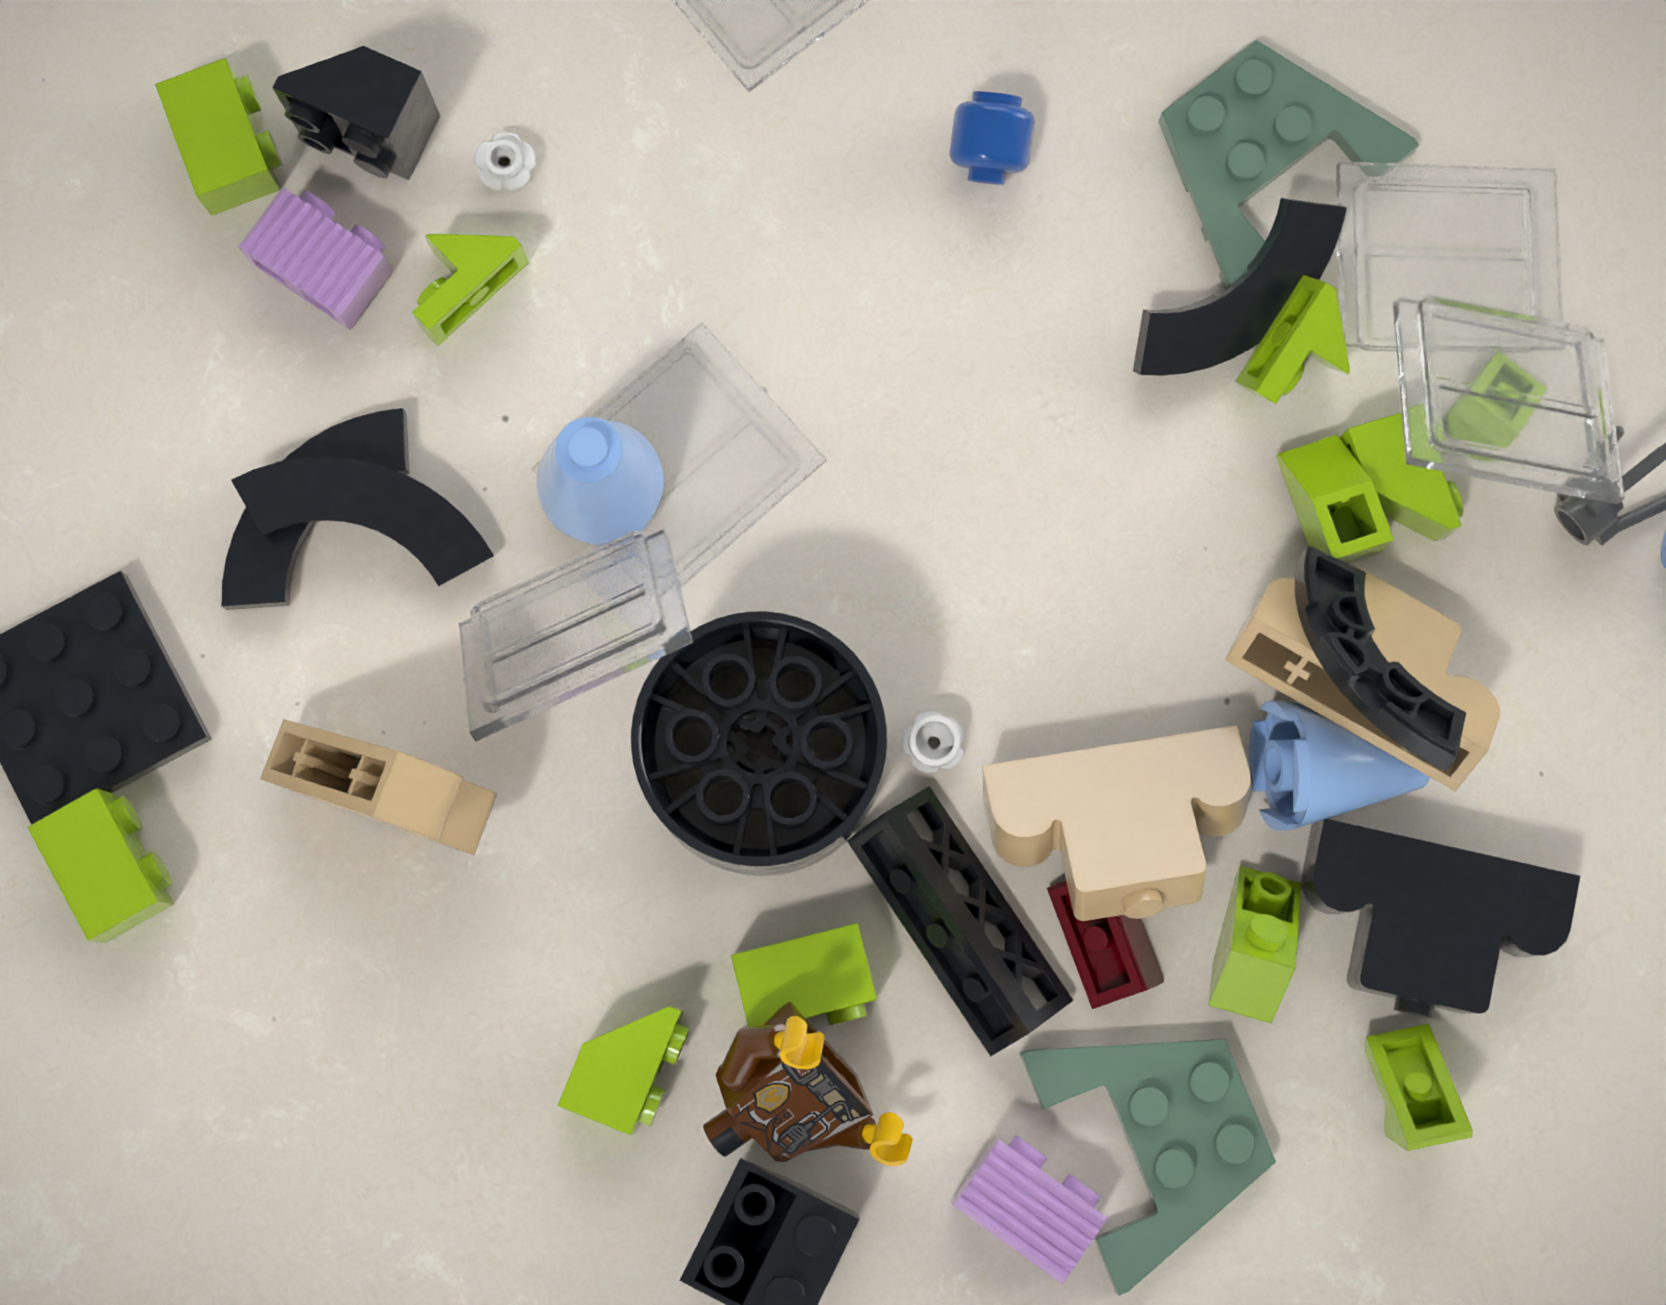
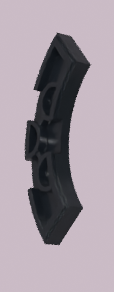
M1281 198L1276 218L1264 245L1253 261L1247 266L1248 272L1235 284L1219 295L1213 294L1190 305L1163 310L1143 309L1133 372L1139 375L1156 376L1190 373L1231 360L1258 345L1302 276L1305 275L1320 280L1339 239L1347 207Z
M403 408L377 411L352 418L312 437L290 453L283 461L303 457L351 458L379 464L404 474H410L407 413ZM245 508L233 533L226 556L222 579L221 607L226 610L290 606V586L293 570L303 543L309 535L308 530L314 522L293 525L264 537L261 535L247 508Z
M303 457L272 463L231 479L261 535L264 537L280 529L308 522L335 521L364 526L382 533L405 547L423 564L438 586L494 557V554L480 533L447 499L410 476L379 464L351 458Z
M1307 545L1297 562L1295 599L1303 631L1323 669L1342 694L1379 730L1422 760L1446 772L1458 756L1466 712L1437 696L1413 677L1399 662L1392 661L1389 663L1372 638V634L1376 629L1370 618L1365 599L1366 573Z

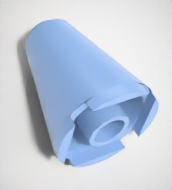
M594 417L579 418L565 426L546 449L537 473L539 500L550 522L567 536L598 546H609L627 541L644 530L653 518L664 488L662 465L651 443L641 433L628 425Z
M1283 700L1267 701L1260 707V709L1268 712L1266 720H1256L1252 725L1249 742V769L1253 792L1265 791L1270 808L1259 809L1265 823L1275 831L1293 830L1422 789L1430 779L1429 776L1300 703Z

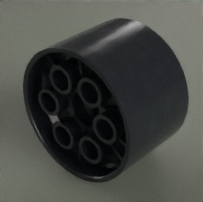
M767 611L736 613L714 619L690 631L675 642L652 668L641 688L633 713L631 727L633 766L640 788L651 809L672 836L695 856L711 865L739 874L771 876L791 873L818 863L833 854L851 838L869 813L879 789L886 760L887 725L880 694L864 664L847 645L829 631L802 618L783 613ZM752 649H776L769 679H756ZM723 668H738L748 677V686L740 696L733 699H722L711 690V680ZM791 670L806 672L815 683L813 693L801 702L785 700L777 691V683L784 673ZM685 682L709 702L703 711L690 709L672 701ZM843 687L855 707L833 715L819 716L815 707ZM757 712V718L749 721L744 718L746 715ZM768 713L778 716L786 726L781 728L776 722L769 720ZM687 723H702L712 733L711 743L706 751L693 756L685 755L678 751L675 746V738L680 728ZM818 729H835L843 736L846 747L840 757L833 761L825 762L811 755L807 748L808 739ZM736 732H741L747 737L752 736L756 739L762 738L766 732L773 734V749L786 762L782 763L775 758L772 760L766 756H762L757 763L749 761L751 753L749 746ZM791 740H793V748L787 745ZM728 745L734 749V753L729 754ZM700 768L704 777L696 786L672 803L664 786L663 779ZM819 773L856 788L843 810L839 809L813 785ZM731 781L741 788L743 799L740 807L735 812L729 815H717L706 807V793L716 782ZM788 783L798 784L808 792L810 805L801 816L784 818L778 815L772 808V796L781 785ZM750 809H753V811L765 809L769 849L742 848Z

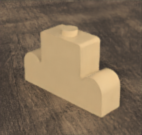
M1354 566L1366 573L1365 599L1370 618L1376 629L1372 634V638L1389 663L1392 661L1399 662L1413 677L1437 696L1466 712L1458 756L1445 772L1396 743L1371 723L1342 694L1323 669L1303 631L1295 599V579L1279 578L1273 580L1240 628L1225 660L1456 792L1488 752L1500 718L1499 704L1494 695L1485 686L1466 676L1455 675L1451 677L1447 674L1448 665L1461 634L1460 625L1369 572Z
M286 719L282 721L260 778L263 781L471 855L476 853L498 794L463 780V776L403 752Z
M1238 725L982 765L983 799L992 843L997 854L1005 862L1017 867H1031L1045 861L1051 855V851L1058 850L1062 859L1073 914L1080 921L1119 915L1141 919L1153 916L1163 908L1199 902L1203 894L1207 867L1199 833L1207 836H1223L1237 829L1242 824L1246 814L1251 785L1250 769Z

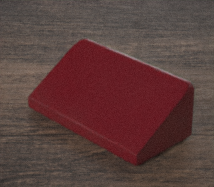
M1064 881L1047 888L1092 1009L1147 991L1164 982L1162 972L1141 919L1119 915L1080 921L1073 914L1067 882Z

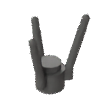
M1621 426L1612 428L1576 476L1557 492L1558 497L1562 501L1554 507V512L1564 529L1583 545H1588L1593 540H1596L1603 546L1619 532L1665 511L1666 495L1618 517L1617 515L1624 508L1620 496L1666 460V442L1609 486L1602 480H1597L1591 485L1588 482L1624 434V429Z

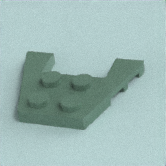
M1257 40L1164 110L1158 121L1186 192H1190L1203 225L1201 228L1205 241L1209 240L1221 271L1219 277L1225 290L1248 272L1247 266L1253 261L1265 243V240L1241 213L1239 207L1328 139L1333 140L1371 185L1412 155L1420 145L1411 135Z
M1225 1039L1035 1049L1020 1053L1042 1109L1103 1085L1106 1087L1154 1204V1211L1151 1214L1097 1235L1094 1238L1114 1290L1118 1295L1129 1292L1276 1163Z

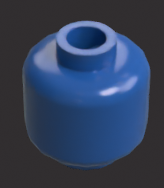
M974 91L972 101L963 102L956 107L949 154L953 163L969 169L968 181L1004 185L1006 174L1020 173L1028 167L1035 120L1030 111L1021 107V97L996 92Z

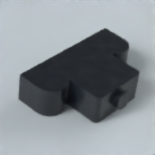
M1330 819L1312 823L1301 875V889L1306 900L1314 909L1325 914H1344L1360 910L1347 974L1348 985L1355 990L1395 998L1394 1011L1425 1018H1433L1434 1008L1461 1014L1485 1013L1490 1005L1500 949L1514 957L1545 956L1557 951L1567 941L1571 931L1580 882V875Z

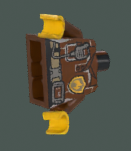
M791 1002L781 1007L762 1026L743 1027L737 1031L723 1063L718 1067L715 1075L726 1109L703 1125L710 1143L723 1157H727L753 1138L777 1162H786L804 1152L841 1146L863 1150L869 1149L871 1156L881 1164L900 1166L906 1163L913 1138L907 1133L902 1134L904 1123L896 1113L887 1112L882 1114L876 1124V1121L871 1117L874 1114L858 1075L824 1039L825 1035L817 1031Z

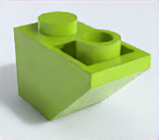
M1421 407L1350 427L1342 434L1340 439L1372 479L1386 517L1433 541L1447 538L1462 526L1459 517L1463 516L1464 509L1460 492L1453 481H1446L1439 458L1443 455V446L1439 432L1433 422L1426 423Z
M1333 435L1276 455L1308 546H1312L1349 564L1378 554L1394 541L1372 479L1338 435Z
M1239 866L1213 960L1209 1006L1272 1023L1296 969L1302 883L1283 878L1272 872H1262Z
M668 1006L583 1043L557 1106L630 1136L636 1133L639 1123L651 1127L665 1093V1089L655 1086L663 1063L666 1061L676 1065L690 1028L679 1024L684 1011Z

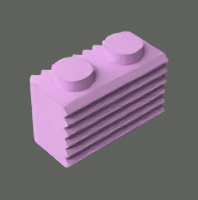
M282 187L238 248L251 264L350 330L354 327L356 320L362 316L363 311L369 307L371 300L376 297L378 290L391 277L393 270L382 254L386 246L376 236L355 224L351 231H348L337 222L332 221L331 219L336 214L335 211L311 192L305 190L299 198L288 189Z
M1015 1135L1009 1145L995 1137L952 1198L951 1203L1063 1284L1107 1220L1105 1215L1094 1208L1101 1199V1196L1070 1174H1068L1062 1184L1041 1170V1167L1047 1160V1157Z

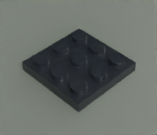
M119 571L0 634V764L31 825L96 788L113 793L212 740L134 587L125 573Z

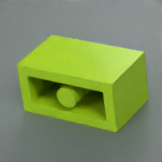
M223 58L155 84L196 197L211 216L281 190L273 169L283 166V163L269 130L261 133L258 131L252 114L261 111L262 107L248 75L238 78L227 59Z
M96 788L27 827L88 941L107 943L174 905L166 888L173 885L171 876L160 857L155 852L147 854L136 835V832L142 829V823L126 797L116 798L114 793Z
M858 923L731 955L748 1027L762 1026L788 1002H791L805 1018L826 1013L830 1026L867 1016L864 1003L877 1000Z

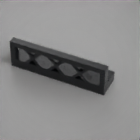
M930 786L883 813L847 840L990 1057L1028 1035L1074 1001ZM919 810L933 831V842L920 837L907 818L909 814ZM949 868L957 870L962 874L969 885V896L956 891L948 879ZM985 921L997 926L1005 938V951L993 946L985 934ZM1022 976L1032 979L1047 1001L1037 1010L1022 989Z

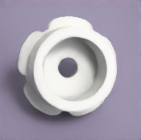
M501 132L495 134L490 142H483L479 145L475 152L474 163L480 170L478 177L483 185L494 191L510 193L521 189L529 182L532 169L536 164V158L532 147L528 143L520 142L516 134ZM503 157H508L511 160L510 164L506 167L499 165V161Z
M926 711L916 716L913 726L905 729L902 737V746L904 752L911 756V763L917 770L923 773L934 774L938 769L950 770L960 762L964 753L961 742L964 741L965 734L960 723L953 717L946 718L938 711ZM937 737L940 740V746L935 749L930 748L928 739Z

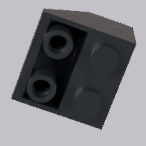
M365 46L280 75L272 87L286 110L284 115L293 122L299 132L297 137L303 143L326 154H331L334 148L355 157L353 161L357 166L372 175L385 179L388 178L390 172L404 179H410L440 118L439 111L421 70Z
M740 1158L679 1281L725 1305H818L860 1220L859 1213L796 1181Z

